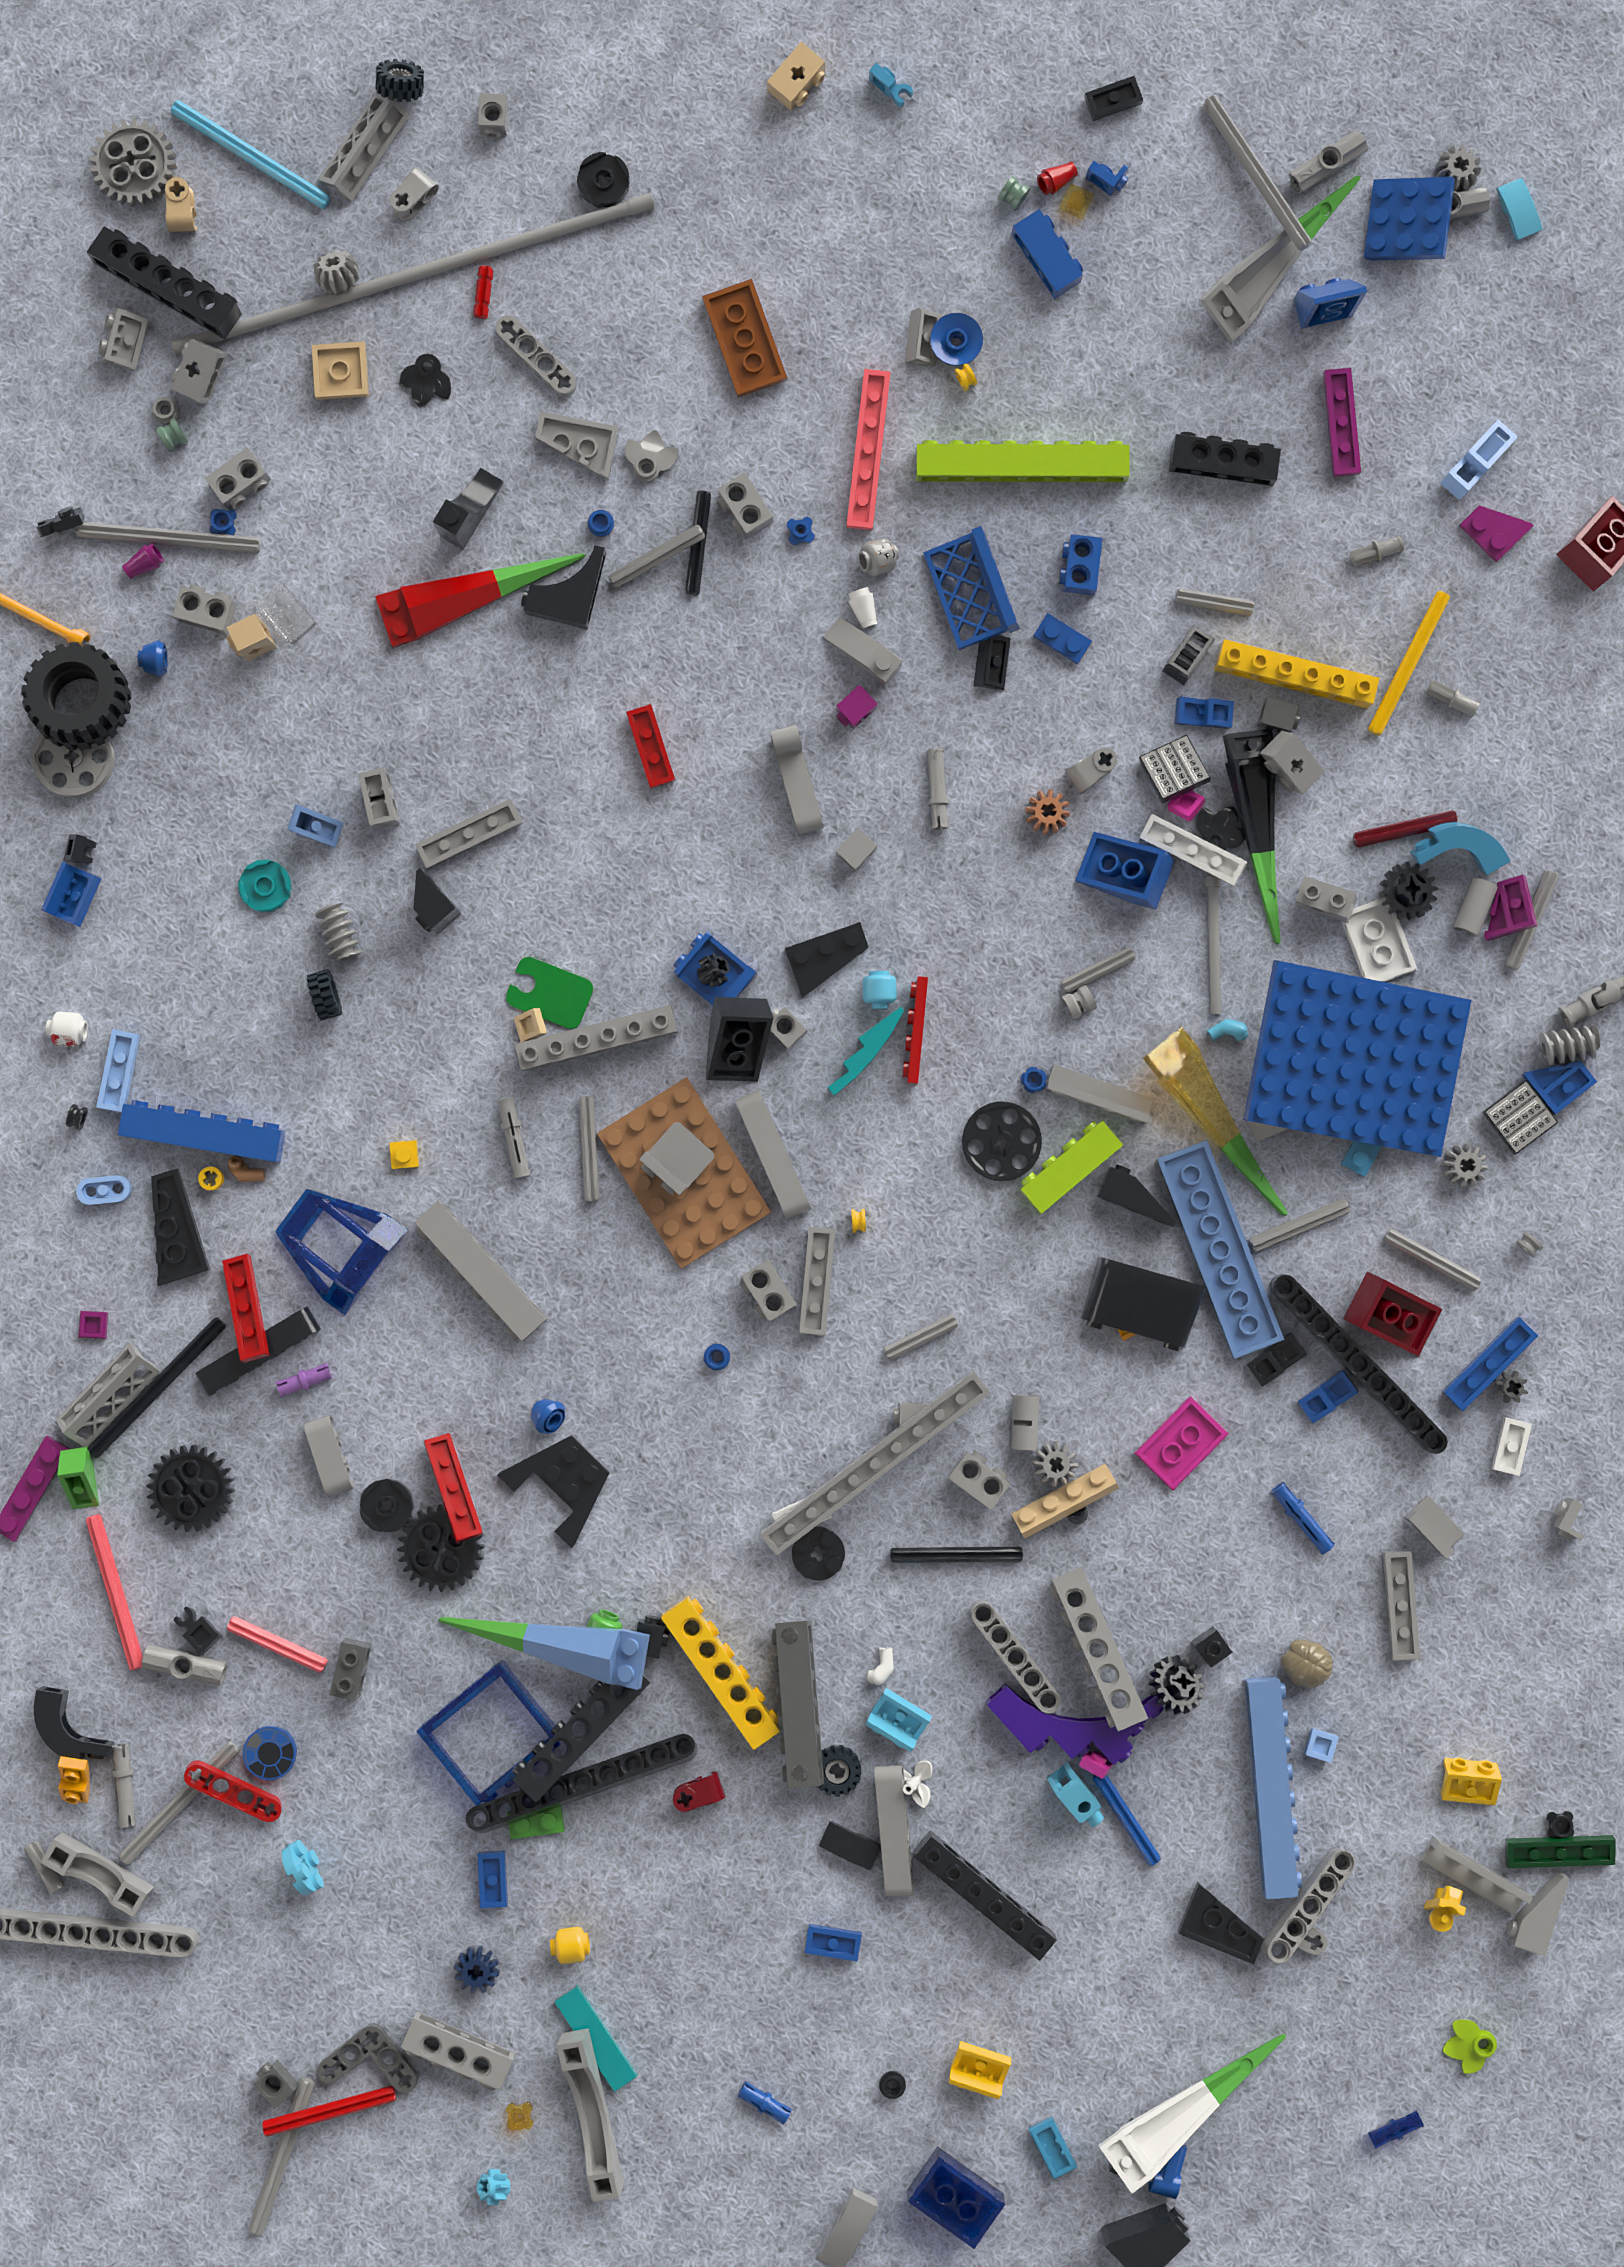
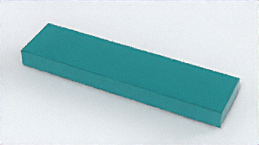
M578 1985L555 2000V2004L573 2031L589 2028L597 2067L614 2092L637 2077V2073Z

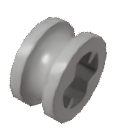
M1527 1232L1523 1233V1239L1516 1241L1517 1245L1533 1258L1537 1255V1250L1543 1249L1542 1244Z

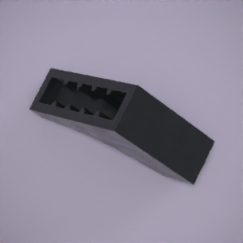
M480 467L466 489L454 500L449 501L446 499L434 518L433 524L440 537L464 550L502 487L503 480Z
M594 545L590 558L582 569L565 581L552 585L530 584L529 590L524 591L521 606L524 607L526 615L588 629L606 557L605 547Z

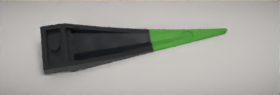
M1272 729L1229 733L1223 736L1228 761L1225 763L1270 931L1274 942L1280 944L1274 832L1276 774L1272 773L1265 766L1266 760L1260 754L1274 739Z

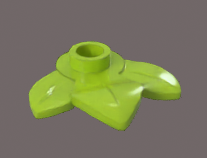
M1468 2019L1455 2020L1452 2022V2026L1456 2035L1445 2043L1443 2052L1451 2058L1462 2060L1464 2074L1475 2073L1483 2067L1485 2059L1495 2053L1497 2048L1496 2038L1491 2032L1480 2030L1474 2021ZM1481 2039L1487 2040V2046L1484 2048L1478 2046Z

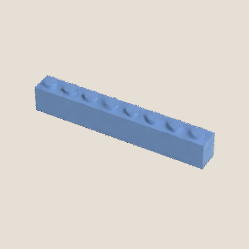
M1277 1676L1245 1679L1262 1894L1266 1900L1299 1897L1298 1888H1302V1878L1300 1871L1296 1872V1861H1300L1298 1845H1294L1293 1834H1297L1298 1829L1296 1818H1292L1291 1807H1295L1294 1792L1290 1791L1289 1780H1293L1292 1765L1287 1764V1753H1291L1289 1737H1285L1284 1726H1288L1287 1710H1283L1282 1699H1286L1285 1684L1281 1683Z

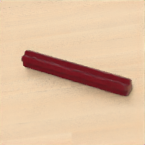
M1446 811L1358 831L1353 834V841L1356 847H1364L1429 832L1428 829L1434 826L1457 822L1458 818L1455 811Z

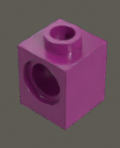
M859 685L836 705V711L838 712L836 718L844 727L850 725L854 730L862 722V718L865 720L877 709L878 704Z

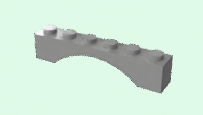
M589 2028L562 2033L556 2047L562 2072L569 2083L579 2114L585 2148L587 2180L592 2201L598 2202L619 2198L625 2183Z

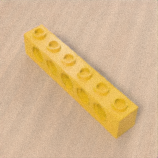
M1226 639L1220 644L1214 671L1366 709L1374 704L1380 679Z
M687 1596L661 1615V1619L752 1749L755 1750L780 1732L778 1714L773 1708L768 1710L764 1705L763 1701L766 1700L764 1694L758 1686L753 1689L748 1679L751 1677L742 1664L740 1666L736 1665L732 1659L735 1656L733 1650L727 1642L722 1645L717 1637L720 1634L719 1630L711 1620L706 1622L701 1615L704 1609L696 1598L691 1600ZM689 1620H694L699 1624L700 1629L696 1633H689L685 1629V1623ZM705 1642H709L714 1645L715 1652L711 1655H705L701 1652L700 1646ZM718 1665H727L731 1673L726 1677H720L715 1671ZM734 1687H742L746 1691L745 1697L742 1699L734 1698L731 1695V1690ZM750 1709H757L762 1716L757 1721H751L747 1718L746 1713Z

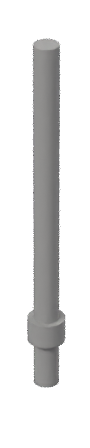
M1207 872L1205 888L1208 889L1210 1015L1221 1014L1218 887H1221V879Z

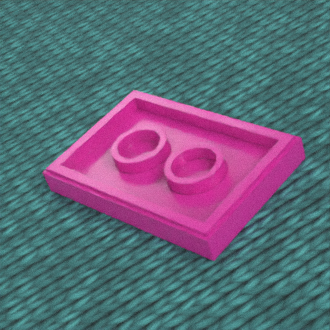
M1189 1396L1134 1453L1173 1491L1229 1433Z

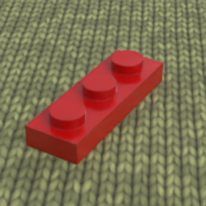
M649 704L627 711L626 714L650 789L675 782L676 780L652 705Z

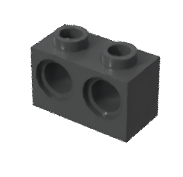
M345 1638L341 1642L330 1690L331 1696L354 1701L361 1696L372 1643Z

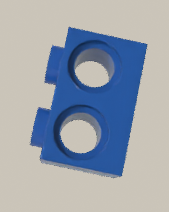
M1071 534L1069 542L1063 543L1062 558H1067L1066 568H1061L1059 584L1064 585L1063 592L1095 595L1103 538ZM1084 547L1087 549L1088 555L1086 557H1079L1074 549ZM1072 574H1083L1085 582L1080 584L1074 582Z

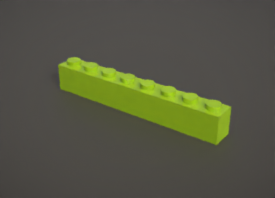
M935 440L922 441V444H917L916 482H1127L1130 476V444H1123L1122 441H1109L1107 444H1096L1095 441H1082L1080 444H1070L1069 441L1061 440L1054 442V444H1043V441L1033 440L1029 441L1028 444H1017L1016 441L1006 440L1002 441L1001 444H991L990 441L979 440L975 441V444H964V441L952 440L948 444H938Z

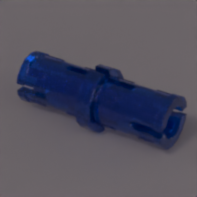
M1414 2110V2112L1397 2120H1394V2118L1388 2120V2124L1368 2132L1374 2148L1378 2149V2147L1395 2139L1398 2141L1402 2140L1404 2135L1421 2127L1423 2128L1424 2124L1417 2110Z

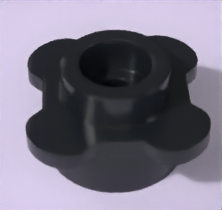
M1569 1811L1559 1814L1549 1812L1546 1816V1819L1549 1821L1548 1836L1562 1838L1573 1836V1814ZM1562 1822V1827H1558V1823Z

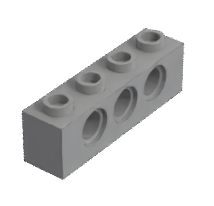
M418 2011L413 2017L401 2049L406 2050L405 2052L413 2058L423 2057L430 2060L433 2066L440 2069L449 2068L455 2071V2074L460 2078L477 2080L481 2086L489 2090H495V2088L501 2090L515 2056V2053ZM429 2037L436 2038L439 2046H429L426 2039ZM460 2048L464 2056L460 2058L453 2056L451 2049ZM483 2058L487 2060L489 2066L487 2068H480L475 2060Z

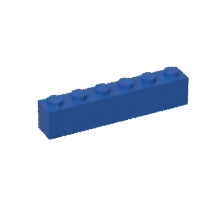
M132 1100V1105L123 1104L118 1135L281 1162L286 1131L279 1130V1124L264 1122L263 1127L253 1126V1120L237 1118V1123L226 1121V1115L211 1113V1117L206 1118L200 1117L201 1111L185 1109L184 1114L176 1113L173 1106L159 1104L158 1109L148 1108L149 1102Z

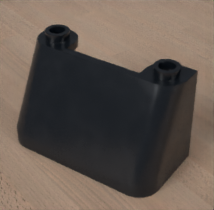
M1098 1257L1081 1319L1087 1320L1086 1326L1101 1330L1102 1325L1162 1341L1164 1342V1348L1179 1351V1347L1185 1348L1206 1287Z

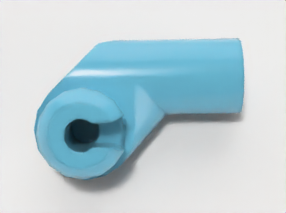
M1225 1019L1207 1030L1213 1042L1225 1034L1234 1036L1237 1041H1243L1248 1037L1247 1026L1243 1022Z

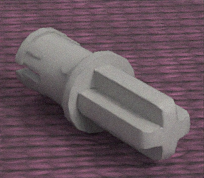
M1400 535L1380 542L1375 540L1371 545L1351 551L1350 560L1353 566H1359L1374 560L1382 561L1383 557L1404 551L1402 538Z
M1436 680L1430 683L1426 692L1427 695L1447 704L1448 709L1452 707L1471 718L1480 705V702H1476L1459 693V689L1453 690Z
M34 1841L24 1848L26 1855L36 1869L35 1875L38 1874L42 1879L49 1894L65 1885L57 1872L40 1863L45 1852L38 1841Z

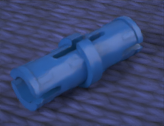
M747 2081L744 2082L737 2094L738 2098L757 2108V2112L771 2116L782 2125L785 2124L792 2111L791 2108L772 2098L771 2093H764Z

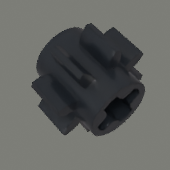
M713 953L710 956L706 955L698 961L701 967L697 969V976L701 983L714 988L728 981L725 975L729 973L730 968L725 958L722 956L716 957V954Z

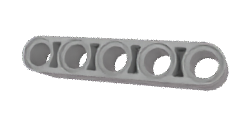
M757 1090L736 1099V1105L786 1219L788 1220L811 1210L760 1091Z
M986 1600L975 1601L970 1609L973 1622L1036 1706L1044 1713L1055 1712L1060 1706V1697L1056 1689L993 1605ZM985 1606L990 1609V1614L986 1619H978L975 1616L976 1610L979 1607ZM997 1628H1002L1006 1631V1636L1001 1641H996L992 1638V1632ZM1012 1650L1022 1652V1657L1018 1662L1008 1660V1654ZM1030 1671L1038 1674V1679L1033 1684H1028L1024 1681L1025 1675ZM1045 1693L1053 1694L1054 1701L1052 1704L1043 1705L1040 1702L1042 1695Z
M903 1766L875 1767V1785L886 1897L913 1896L914 1881L906 1794L903 1792L905 1785Z
M1333 1848L1321 1860L1298 1892L1299 1897L1293 1899L1265 1938L1262 1950L1267 1958L1278 1964L1285 1963L1291 1958L1353 1871L1355 1859L1350 1852L1341 1848ZM1343 1854L1345 1856V1864L1341 1868H1337L1335 1859L1338 1855ZM1328 1876L1330 1884L1327 1889L1321 1890L1319 1881L1322 1877ZM1312 1898L1314 1907L1311 1911L1305 1912L1303 1904L1307 1899ZM1296 1920L1298 1922V1929L1295 1933L1289 1934L1287 1926L1291 1921ZM1275 1943H1281L1282 1952L1277 1956H1273L1271 1953L1272 1946Z

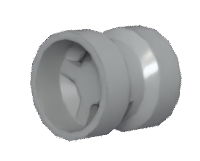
M1086 985L1078 988L1074 994L1068 993L1061 997L1063 1004H1067L1070 1010L1068 1014L1072 1020L1080 1017L1081 1013L1085 1011L1091 1012L1097 1009L1095 1000Z

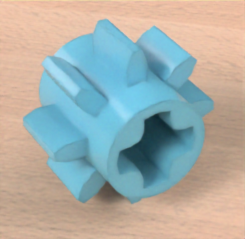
M489 2169L488 2174H482L477 2183V2193L480 2196V2200L487 2201V2205H499V2200H506L511 2188L507 2174L500 2173V2169Z

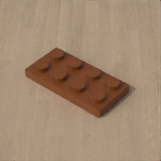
M749 279L702 296L737 397L739 398L787 381L786 372L753 280Z

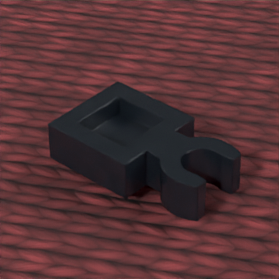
M66 507L58 511V515L55 518L38 522L36 528L40 537L82 525L84 523V515L81 507L76 509Z
M185 1607L184 1610L188 1613V1619L182 1621L181 1618L176 1616L174 1622L180 1627H186L187 1631L182 1636L199 1655H204L222 1635L206 1617L201 1616L197 1620L195 1611L190 1607Z

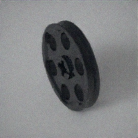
M1005 1101L989 1103L975 1111L968 1119L962 1135V1148L969 1165L981 1176L994 1181H1010L1026 1174L1038 1160L1042 1147L1041 1131L1032 1114L1020 1105ZM1006 1109H1014L1017 1112L1018 1118L1015 1123L1007 1124L1004 1122L1002 1114ZM987 1114L990 1116L992 1123L988 1129H980L977 1126L976 1120L979 1115ZM998 1126H1000L1003 1137L1009 1138V1143L1005 1144L1004 1149L1006 1157L1003 1156V1150L1000 1145L994 1144V1140L998 1139ZM1029 1128L1034 1131L1035 1140L1032 1143L1026 1144L1021 1141L1020 1133L1023 1129ZM973 1139H978L983 1144V1150L978 1155H974L968 1150V1144ZM1020 1153L1027 1158V1164L1023 1169H1016L1012 1165L1014 1155ZM990 1159H996L1001 1164V1170L995 1175L988 1173L986 1170V1163Z

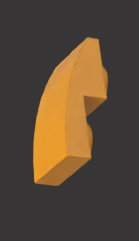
M61 1756L58 1763L61 1776L58 1790L61 1799L70 1804L88 1803L90 1792L88 1761Z

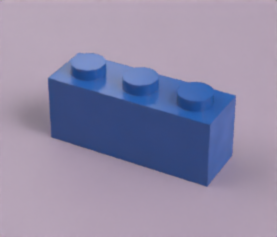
M1038 209L1013 225L1011 235L1055 300L1081 283L1083 268L1076 258L1072 259L1068 252L1069 247L1062 236L1058 237L1053 230L1055 227L1051 218L1047 214L1043 215L1041 210Z

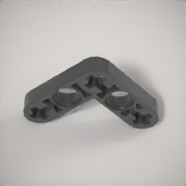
M370 2023L325 2057L317 2069L319 2079L323 2083L332 2084L370 2055L398 2092H411L418 2081L416 2070L383 2027L376 2023ZM367 2031L371 2033L377 2032L379 2034L377 2037L378 2042L371 2040L363 2048L361 2043L368 2037ZM348 2046L355 2047L359 2052L358 2058L355 2060L346 2058L344 2054L345 2048ZM385 2051H392L395 2053L397 2060L395 2063L388 2065L383 2062L382 2054ZM339 2058L342 2064L335 2069V2076L331 2073L328 2075L324 2074L325 2065L327 2064L331 2067ZM400 2063L404 2065L400 2068L401 2073L404 2076H411L409 2081L411 2085L399 2082L401 2075L398 2071L394 2075L391 2073Z

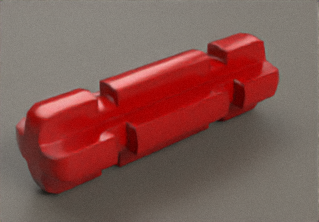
M482 265L478 269L479 279L476 285V304L474 305L473 314L475 318L487 319L489 312L487 305L490 304L492 288L490 280H493V269L490 266Z

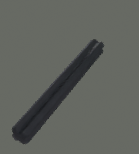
M1022 1547L891 1548L890 1560L892 1563L1021 1562L1023 1560Z

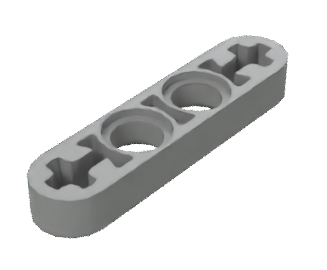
M506 315L498 319L496 322L497 335L515 354L560 396L566 397L574 393L577 383L575 376L516 318ZM503 324L508 326L514 324L512 326L513 331L519 336L514 344L511 342L515 339L509 332L503 334ZM524 341H531L534 344V350L529 354H524L519 349ZM543 359H549L553 362V368L549 372H542L538 368L540 361ZM558 368L561 369L558 374L563 380L570 379V387L568 389L566 387L559 388L560 382L554 376Z

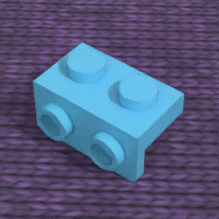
M886 1688L870 1711L866 1725L875 1733L881 1734L893 1741L898 1747L912 1752L918 1738L929 1724L932 1716Z

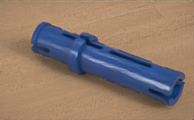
M1285 1482L1279 1483L1271 1490V1494L1284 1507V1513L1294 1519L1322 1555L1334 1547L1335 1543L1304 1508V1502L1295 1497Z

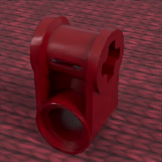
M713 1771L710 1776L704 1778L699 1776L692 1781L677 1786L673 1793L675 1808L679 1811L687 1812L726 1798L718 1772ZM681 1792H685L686 1795H692L689 1798V1803L685 1804L683 1800H678L681 1797Z

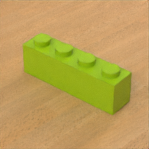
M1092 1121L1082 1130L1085 1134L1078 1141L1073 1137L1061 1147L1064 1152L1057 1158L1054 1155L1050 1156L1041 1164L1044 1168L1037 1175L1031 1172L1021 1181L1023 1187L1019 1190L1039 1214L1046 1211L1123 1146L1104 1121H1100L1098 1124Z

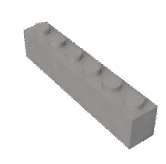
M442 1201L434 1203L414 1222L418 1226L416 1232L425 1241L431 1240L436 1246L433 1249L434 1252L443 1261L448 1259L454 1266L451 1269L452 1272L461 1281L466 1279L472 1286L469 1289L479 1301L483 1298L490 1305L487 1308L489 1313L496 1320L501 1318L508 1325L505 1330L514 1340L519 1338L521 1341H524L548 1319Z

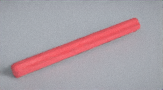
M96 1514L86 1518L85 1521L129 1669L136 1670L142 1668L143 1655L102 1516Z

